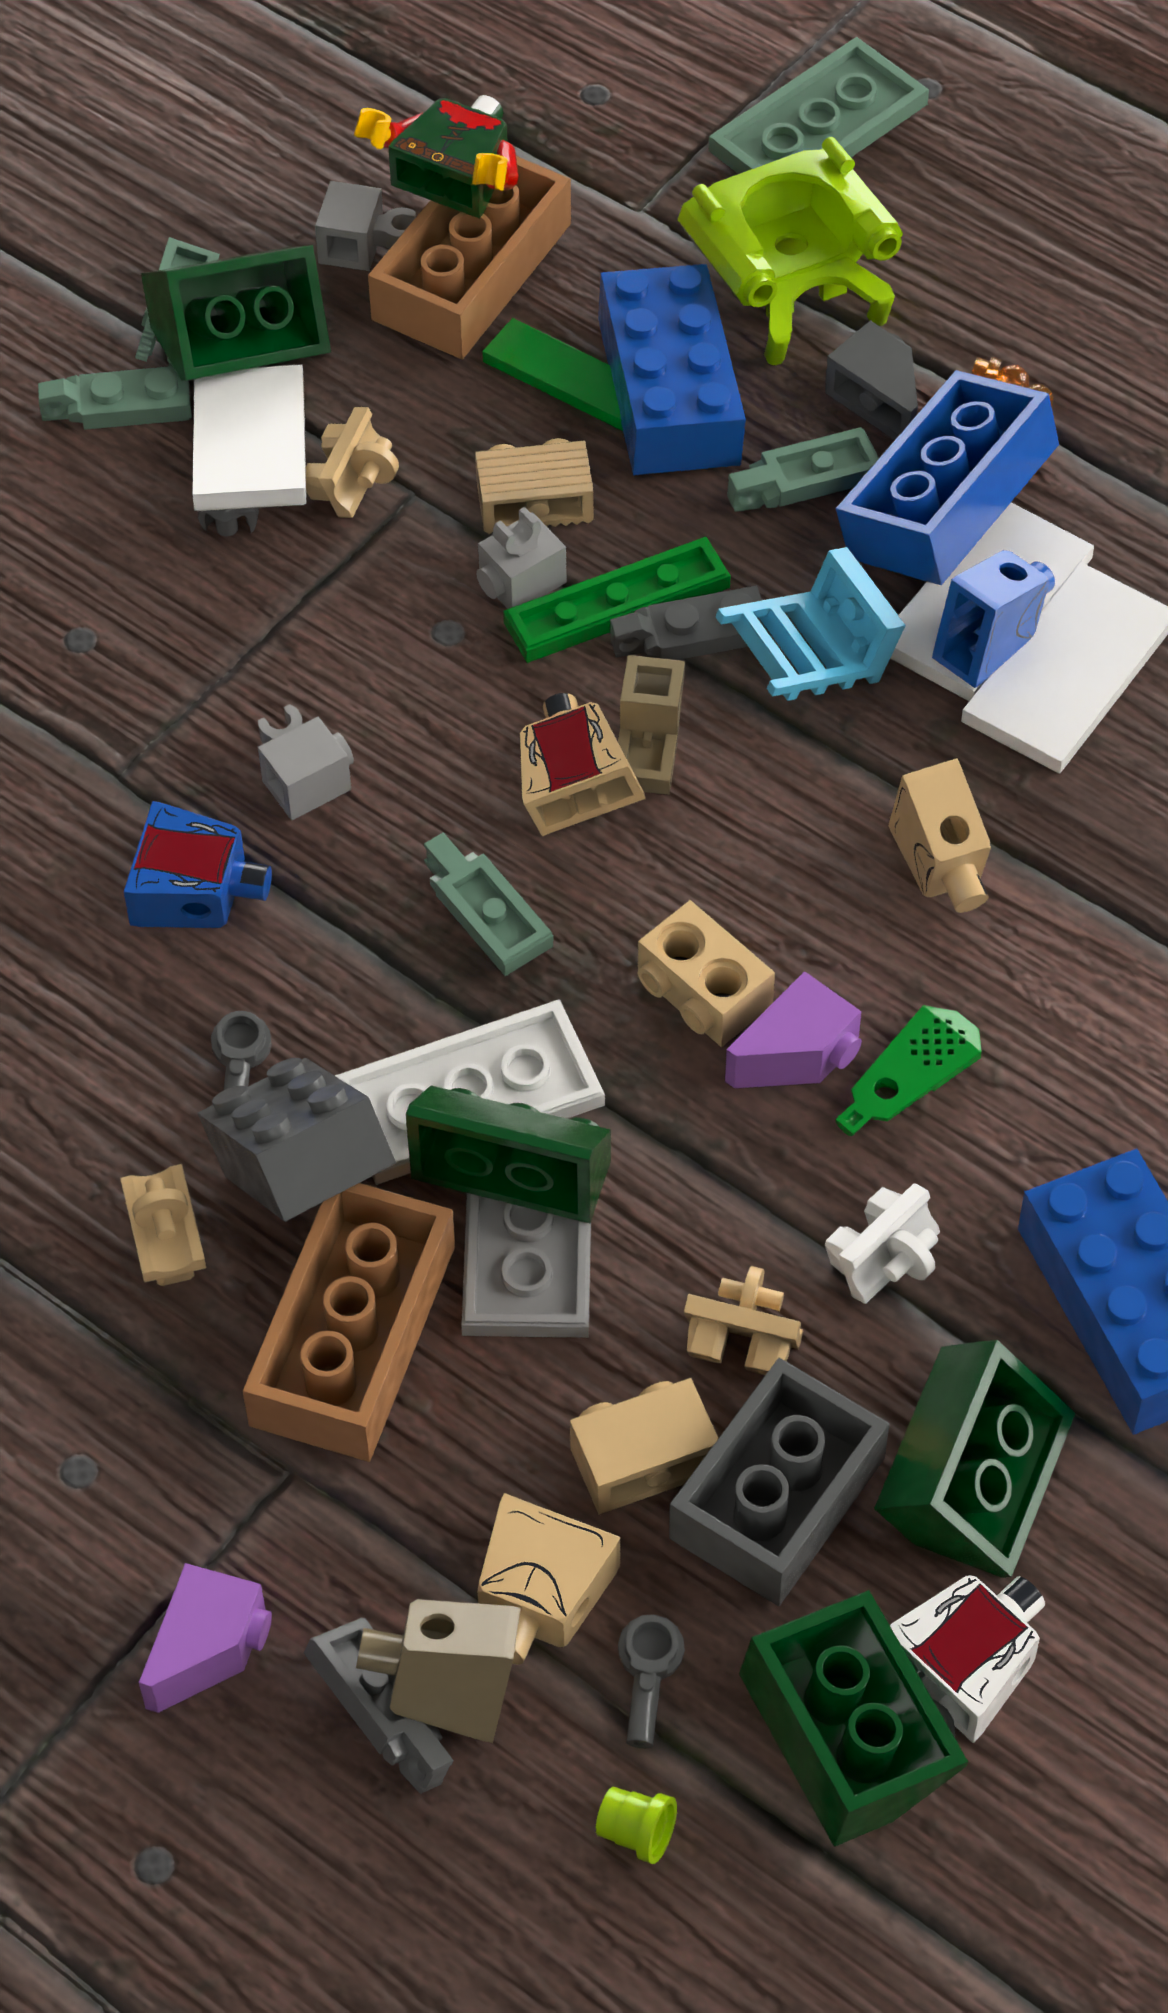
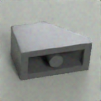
M870 320L828 355L825 393L896 440L917 415L918 403L912 348L905 344L899 336L887 332Z

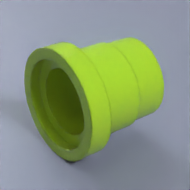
M612 1787L608 1790L601 1803L596 1821V1834L599 1837L615 1842L617 1845L636 1851L639 1860L655 1864L664 1854L673 1833L677 1815L676 1799L662 1793H658L652 1798L635 1791L629 1792Z

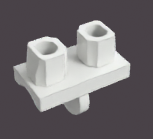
M914 1183L901 1195L882 1187L867 1202L864 1212L869 1226L861 1234L849 1227L840 1226L826 1240L825 1247L830 1263L846 1276L853 1298L866 1304L890 1280L897 1282L905 1273L912 1278L925 1280L935 1270V1261L929 1250L938 1242L937 1235L940 1233V1230L928 1210L927 1202L930 1199L928 1190Z

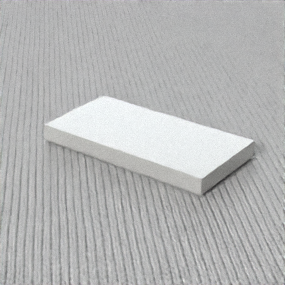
M302 365L254 367L194 379V511L306 504L304 377Z
M1011 502L942 586L926 582L898 616L906 626L892 653L891 659L970 701L984 682L974 688L932 658L951 579L1002 550L1011 551L1029 564L1035 561L1042 562L1052 571L1055 578V586L1053 590L1046 594L1042 607L1043 610L1080 562L1086 565L1093 557L1094 545Z
M1080 562L1041 611L1036 632L1031 640L988 677L964 707L961 722L1060 774L1168 635V606Z
M560 999L335 1075L369 1097L396 1161V1164L372 1176L376 1185L410 1173L405 1114L409 1104L431 1085L448 1090L453 1088L467 1089L476 1093L481 1098L505 1104H528L539 1112L566 1119L605 1106V1094Z

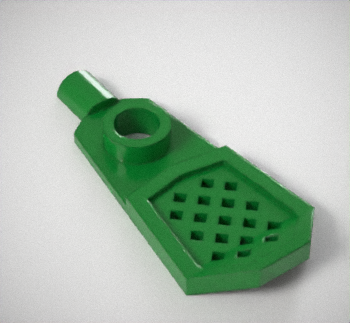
M923 1005L851 1090L854 1103L835 1119L838 1127L848 1136H853L870 1119L888 1122L931 1090L934 1092L981 1059L982 1050L979 1028L957 1011ZM888 1087L893 1089L897 1095L890 1099H883L877 1096L875 1092L879 1088Z

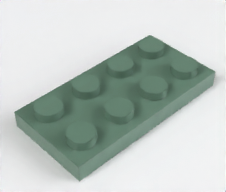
M855 37L709 136V152L738 174L803 150L822 149L823 141L828 137H834L849 156L853 157L928 105L929 89L861 39Z

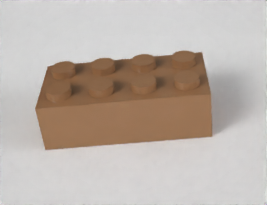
M516 156L518 169L517 184L510 190L500 191L494 189L484 214L480 219L430 200L368 275L371 320L463 360L571 225V178Z
M361 1183L321 1203L243 1389L249 1427L367 1462L371 1461L455 1249L453 1209Z

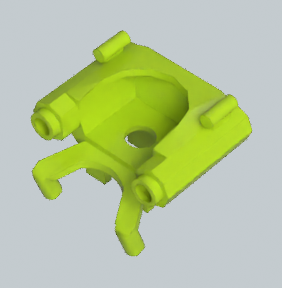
M834 137L826 138L820 150H803L718 181L708 188L704 184L697 185L692 191L693 197L683 204L677 219L684 231L743 306L762 307L766 305V316L769 318L768 341L764 356L771 365H779L785 359L792 333L794 302L805 291L819 286V296L823 301L847 293L848 287L870 303L867 318L878 326H882L887 322L895 298L892 288L888 283L856 262L862 254L867 259H877L879 261L892 258L901 247L903 232L895 219L853 170L855 166L854 160Z

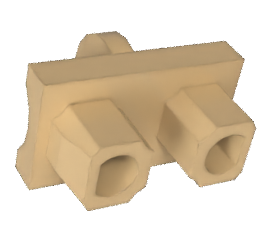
M354 407L346 424H328L321 437V448L328 459L327 462L308 463L306 466V492L310 499L330 501L337 516L341 518H353L367 488H371L374 482L381 484L389 483L394 479L399 468L398 459L390 451L392 448L391 441L381 437L372 427L370 421L372 413L369 407Z
M182 1164L170 1166L166 1170L154 1175H131L120 1178L144 1283L157 1280L158 1285L165 1286L190 1280L194 1277V1271L205 1269V1258Z
M751 1266L745 1283L727 1278H722L718 1296L740 1301L739 1306L688 1294L684 1314L688 1322H690L687 1353L694 1358L721 1363L729 1332L750 1337L752 1339L744 1367L751 1372L766 1375L778 1358L787 1361L791 1348L799 1350L803 1330L800 1329L801 1322L756 1311L757 1306L780 1311L784 1293L763 1288L764 1269Z

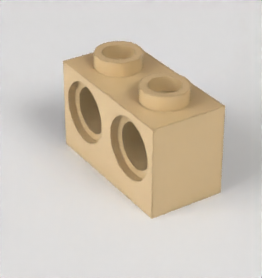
M691 900L638 941V976L643 986L655 997L660 998L663 996L680 1011L682 1018L693 1031L698 1034L706 1033L720 1047H723L756 1020L773 1003L775 972ZM675 957H685V958H688V959H687V960H675V959H672V958H675ZM726 993V994H729V995H732V996H729V997H718V996H715L714 994Z

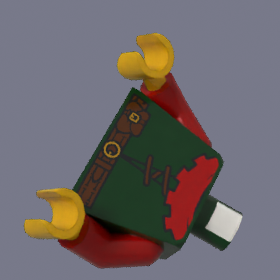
M479 96L471 107L447 98L438 99L425 112L398 123L391 122L389 115L376 109L363 108L360 111L354 136L371 139V145L377 149L388 148L391 186L480 219L484 214L494 189L500 191L510 190L518 182L516 151L507 142V124L502 119L504 114L503 108L499 102L490 96Z

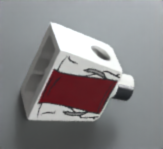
M969 1575L890 1625L931 1698L948 1709L954 1719V1726L972 1743L982 1735L1031 1668L1036 1657L1040 1638L1027 1622L1045 1606V1601L1039 1590L1030 1581L1021 1576H1017L996 1595L977 1577Z

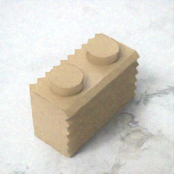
M557 438L551 439L543 445L516 448L508 444H499L487 451L475 452L476 482L483 528L486 533H492L495 523L500 520L506 526L518 521L519 510L523 507L530 513L533 512L546 526L550 524L556 527L560 523L567 526L571 522L578 525L582 521L589 524L594 520L593 483L585 440L569 442L568 440Z

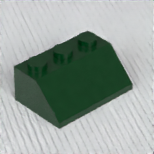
M313 245L286 247L141 273L150 327L182 381L331 353Z
M431 1085L409 1104L405 1115L411 1179L591 1223L611 1163V1129L599 1127L593 1121L585 1118L574 1117L566 1119L542 1113L524 1103L505 1104L481 1098L476 1093L463 1088L448 1090Z
M998 1340L942 1346L874 1510L918 1547L1001 1578L1012 1577L1076 1413Z
M869 1590L751 1637L739 1676L834 1847L894 1822L966 1768L967 1758Z

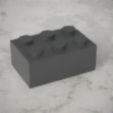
M290 1058L281 1061L267 1071L268 1077L249 1087L243 1085L235 1086L220 1092L212 1099L213 1105L197 1113L224 1176L284 1222L396 1164L369 1097L307 1058Z
M778 1358L671 1502L669 1539L775 1605L780 1606L885 1459L890 1423L790 1363Z

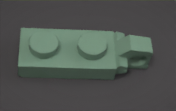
M173 366L80 374L79 376L74 375L66 379L62 378L38 383L39 407L43 421L69 419L70 422L83 423L84 430L185 421L192 418L189 380L182 381Z
M862 427L761 453V460L749 465L750 469L729 474L727 497L734 511L737 512L757 509L765 504L766 508H776L778 505L781 507L854 488L879 457Z
M444 832L424 843L426 848V859L424 861L434 874L429 879L431 881L430 885L436 892V896L504 976H507L553 947L554 935L484 853L477 856L472 852L464 857Z

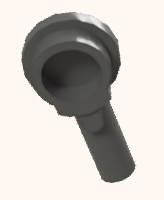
M235 1011L225 1015L212 1032V1052L216 1059L226 1066L223 1091L241 1085L248 1087L250 1069L261 1064L269 1055L272 1046L270 1030L262 1019L251 1012Z
M642 1615L630 1621L622 1630L618 1641L619 1659L624 1669L634 1676L626 1743L635 1748L646 1749L653 1747L660 1683L662 1679L671 1676L679 1668L685 1651L684 1639L678 1627L669 1619L658 1615Z

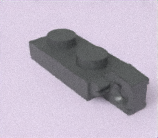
M751 586L649 605L648 607L635 610V613L610 619V640L615 657L646 652L647 656L680 660L748 647L732 623L721 625L715 616L719 608L762 601L758 587ZM757 618V619L760 621V623L762 624V626L765 628V630L768 632V634L770 635V637H771V634H770V632L767 630V628L765 627V625L762 623V621H761L759 618Z
M359 1618L311 1638L304 1651L305 1656L378 1753L383 1754V1758L391 1765L399 1763L401 1774L420 1794L441 1785L454 1760L439 1741L442 1739V1735L438 1727L396 1715L390 1709L394 1675L356 1668L363 1628L373 1629L366 1618Z

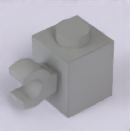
M330 181L315 225L318 263L370 271L377 246H384L390 249L416 218V212L409 208H395L383 214L381 188Z
M525 507L519 510L518 521L506 526L500 520L494 525L493 535L478 543L479 569L476 572L478 582L487 596L491 599L498 598L507 609L542 597L567 583L566 546L533 512L530 513Z
M289 704L284 707L285 721L288 725L286 728H272L264 717L258 720L260 739L263 745L258 747L262 782L289 818L294 820L351 790L349 765L354 763V758L348 743L340 733L337 732L332 735L318 716L303 724L299 710Z

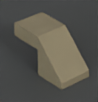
M628 655L620 698V732L618 743L643 791L670 795L677 751L685 661Z

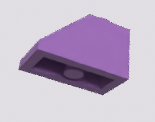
M804 971L727 1048L725 1082L733 1088L821 1083L835 1067L839 1069L845 1068L858 1053L862 1040L859 1038L861 1011Z
M185 1563L139 1681L144 1705L147 1710L159 1713L244 1671L251 1650L260 1651L263 1648L271 1626L272 1613L265 1609L261 1584Z

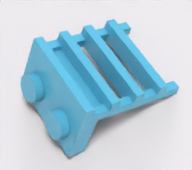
M847 547L828 551L810 592L719 608L715 616L721 625L732 623L772 679L767 686L771 696L783 695L787 701L797 699L800 691L811 689L814 695L824 694L827 686L838 683L842 690L852 688L855 680L866 678L869 684L878 683L906 626ZM785 612L788 614V616H789V617L791 618V620L794 622V624L796 625V627H797V628L799 629V631L802 633V635L804 636V638H805V639L807 640V642L810 644V646L812 647V649L815 651V653L818 655V657L821 659V661L823 662V664L826 666L827 669H825V667H824V666L822 665V663L819 661V659L817 658V656L814 654V652L811 650V648L809 647V645H808V644L806 643V641L803 639V637L801 636V634L798 632V630H797V629L795 628V626L792 624V622H791L790 619L787 617V615L785 614ZM757 618H759V619L762 621V623L765 625V627L767 628V630L770 632V634L772 635V637H773V638L775 639V641L778 643V645L780 646V648H781V649L783 650V652L786 654V656H787L788 659L791 661V663L793 664V666L796 668V670L799 672L800 675H798V674L796 673V671L794 670V668L791 666V664L789 663V661H788V660L786 659V657L783 655V653L781 652V650L778 648V646L775 644V642L773 641V639L770 637V635L768 634V632L765 630V628L762 626V624L760 623V621H759Z

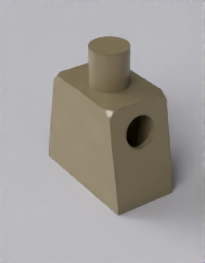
M417 1599L409 1605L403 1635L363 1628L356 1668L395 1676L390 1709L396 1715L477 1740L493 1743L513 1663L521 1608L507 1605Z

